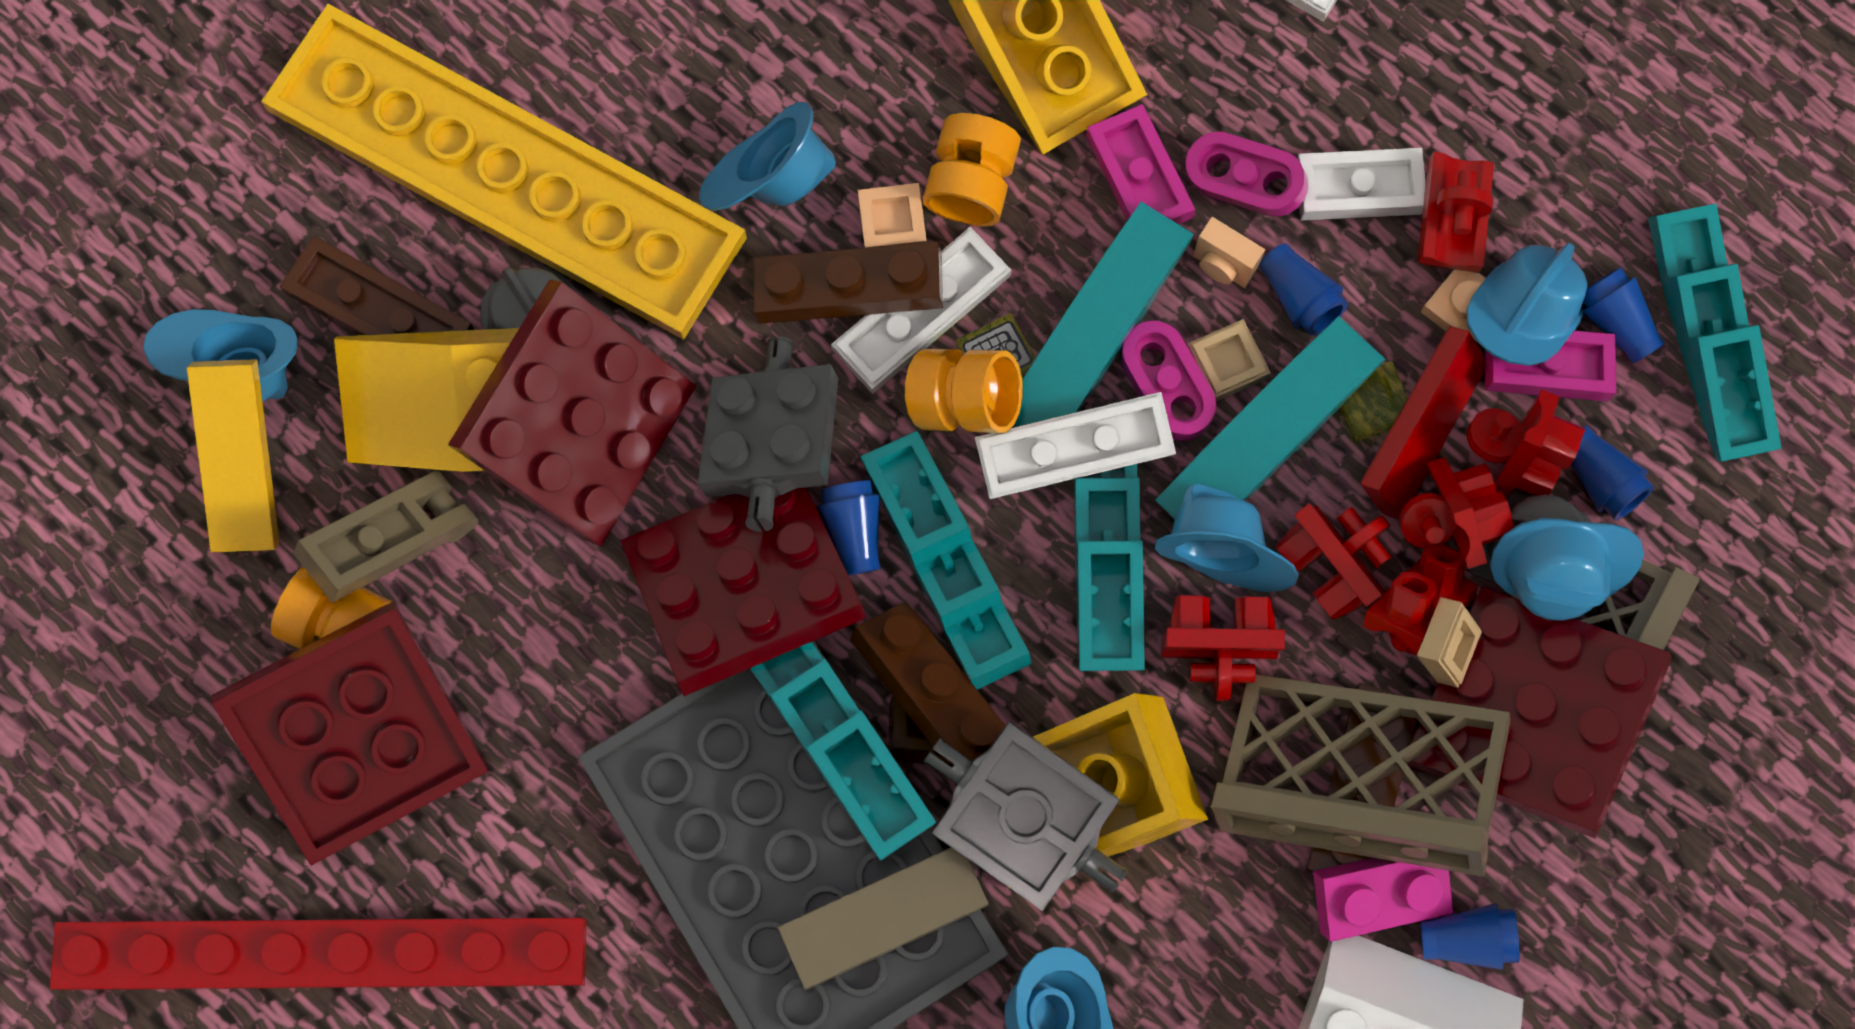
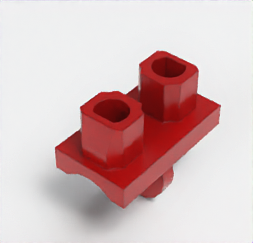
M1435 151L1428 158L1418 263L1428 267L1447 270L1457 269L1478 273L1484 268L1488 220L1493 208L1491 190L1494 162L1460 160L1445 153Z
M1541 389L1521 422L1505 410L1491 408L1477 413L1467 428L1466 437L1469 446L1477 456L1493 463L1504 462V466L1495 478L1494 483L1497 492L1502 491L1506 500L1514 488L1534 496L1549 495L1558 480L1561 469L1567 470L1575 459L1583 438L1585 428L1554 416L1560 397Z
M1445 457L1427 462L1429 473L1441 495L1434 493L1420 494L1410 499L1403 506L1399 515V527L1405 539L1415 547L1426 549L1431 544H1444L1452 537L1468 569L1486 564L1487 560L1483 544L1501 539L1505 533L1514 528L1508 502L1502 491L1497 492L1489 468L1484 463L1453 473Z
M1309 503L1294 515L1299 522L1285 534L1275 547L1285 559L1295 566L1298 573L1323 554L1329 559L1339 573L1314 591L1313 595L1332 620L1357 610L1363 604L1365 607H1371L1386 593L1356 555L1362 550L1376 569L1392 558L1377 539L1391 526L1383 515L1366 525L1353 507L1347 509L1337 518L1351 536L1347 541L1344 540L1318 505L1312 506Z
M1441 543L1431 544L1423 551L1422 557L1407 572H1402L1392 582L1391 588L1366 611L1363 627L1373 632H1388L1395 649L1417 655L1440 597L1462 602L1465 608H1467L1475 599L1478 584L1463 578L1466 564L1460 552Z
M1176 596L1173 602L1169 628H1166L1161 639V658L1213 659V663H1190L1189 679L1190 682H1213L1215 701L1230 700L1232 683H1255V664H1232V659L1277 660L1279 651L1285 650V630L1275 629V619L1269 597L1245 596L1235 598L1233 602V629L1210 628V597Z

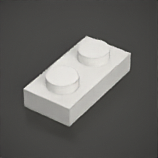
M1422 148L1304 153L1298 155L1297 159L1308 178L1307 195L1299 206L1301 221L1422 215L1426 180Z

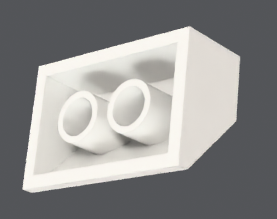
M1358 935L1328 942L1299 1029H1521L1524 999Z

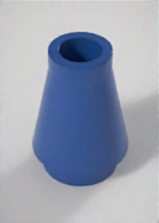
M1287 243L1272 249L1260 262L1259 269L1268 278L1295 329L1303 328L1309 336L1318 335L1346 311L1348 302L1342 296L1343 287L1295 253Z
M1619 267L1587 287L1583 300L1585 308L1582 310L1583 314L1603 333L1615 334V344L1627 355L1632 364L1648 356L1665 343L1657 332L1635 276L1629 279L1624 270Z
M1589 426L1583 427L1585 428L1576 457L1571 463V467L1599 513L1607 512L1617 521L1638 507L1651 494L1654 486L1646 478L1648 474L1646 468L1599 437Z
M856 481L821 489L823 504L817 506L848 576L880 570L878 557L880 495H873L871 481Z
M1493 903L1436 919L1420 921L1423 960L1438 959L1503 970V963H1519V937L1515 909H1498V904Z

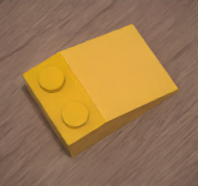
M948 0L968 40L1041 154L1049 152L1087 130V127L1103 121L1148 95L1100 0Z
M519 328L337 336L334 338L347 463L459 472L485 471L448 446V443Z
M1133 693L1033 736L1037 741L1119 797V803L1101 827L1097 846L1095 847L1108 857L1151 843L1208 820L1164 697Z

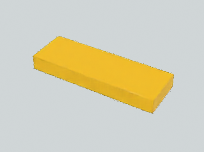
M257 359L192 362L186 368L211 552L275 550L279 545V533Z

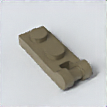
M434 471L298 540L293 554L331 603H334L446 542H457L475 528L479 520L466 504H457L449 494L452 486L441 472ZM430 509L436 518L431 520L423 510Z

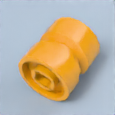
M957 113L946 117L936 148V156L941 162L931 166L923 195V204L928 210L945 219L978 227L997 224L1000 221L1008 191V185L1003 179L1013 173L1021 142L1020 135L1007 124L979 114Z
M921 349L914 355L908 367L905 380L906 407L913 424L921 430L953 431L960 425L968 432L1004 433L1014 426L1020 413L1023 398L1021 371L1015 356L1007 350H968L964 353L960 349Z
M302 567L289 581L279 598L271 621V635L275 639L299 650L392 601L362 587L331 603L306 569Z

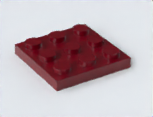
M549 280L448 443V446L586 541L602 546L695 390L696 385L561 281Z
M806 487L796 488L775 498L773 527L769 531H765L762 527V532H757L746 527L745 520L747 518L749 497L734 494L726 495L620 540L683 696H687L866 619L859 597Z
M1482 586L1470 611V615L1482 633L1462 684H1459L1457 688L1438 683L1431 700L1510 712L1511 721L1496 800L1596 839L1671 663L1670 652L1574 618L1564 621L1541 618L1531 613L1519 599ZM1433 721L1437 727L1444 724V722ZM1421 723L1412 743L1428 734ZM1466 726L1448 737L1447 740L1466 763L1489 748L1492 730ZM1438 745L1407 763L1408 766L1439 778L1455 770V767ZM1485 768L1474 774L1481 784ZM1465 780L1458 784L1459 786L1472 790Z
M394 601L212 695L213 707L311 866L488 772L484 758Z

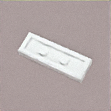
M971 227L941 251L943 308L865 315L831 344L832 351L872 394L909 364L914 355L921 349L929 347L1011 276L1012 270Z
M1161 392L1011 428L1004 433H990L975 437L989 499L1176 455Z

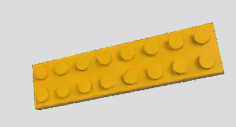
M327 4L261 101L266 110L682 340L687 336L747 239L745 229L330 4Z

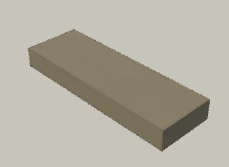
M951 847L777 928L802 985L807 991L988 907L989 903L968 858Z

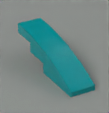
M1144 202L1139 203L1022 380L1023 398L1020 413L1014 424L1016 427L1076 413L1081 410L1089 395L1094 393L1133 327L1141 323L1195 236L1194 233Z
M1717 204L1648 217L1668 311L1716 461L1723 462L1782 449L1759 325H1749L1738 263H1727Z
M1338 316L1199 453L1155 501L1175 519L1177 510L1183 503L1186 490L1189 486L1198 483L1229 492L1243 501L1252 497L1295 451H1298L1386 359L1346 321Z
M918 431L860 456L877 495H880V502L966 677L974 687L980 689L1031 665L1030 653L1002 602L999 588L974 544L970 528Z
M1137 464L1073 479L1079 671L1145 670L1143 541H1140V478H1137Z
M812 642L750 668L880 861L937 823L863 711L858 709L826 659L822 658Z

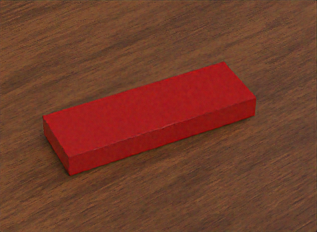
M1450 326L1445 332L1361 480V486L1379 511L1388 517L1399 520L1403 506L1410 499L1414 498L1429 471L1427 462L1436 459L1485 372V357L1471 333L1467 330Z

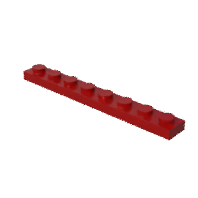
M489 918L55 922L50 990L585 986L587 919Z

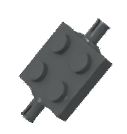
M778 336V342L775 337L768 339L766 364L762 371L712 378L698 485L706 497L734 494L749 497L745 525L748 529L762 532V527L765 531L772 529L775 498L778 495H783L796 488L828 485L839 378L831 364L790 368L794 344L790 339Z
M1009 720L990 748L974 758L973 761L943 742L941 738L938 739L933 746V750L951 761L953 765L943 760L931 750L923 762L934 767L955 782L956 785L952 802L932 829L933 835L1042 911L1061 884L1076 875L1079 870L1108 889L1110 893H1113L1119 887L1118 881L1103 872L1099 867H1102L1120 881H1123L1128 869L1123 868L1095 848L1101 827L1119 803V797Z

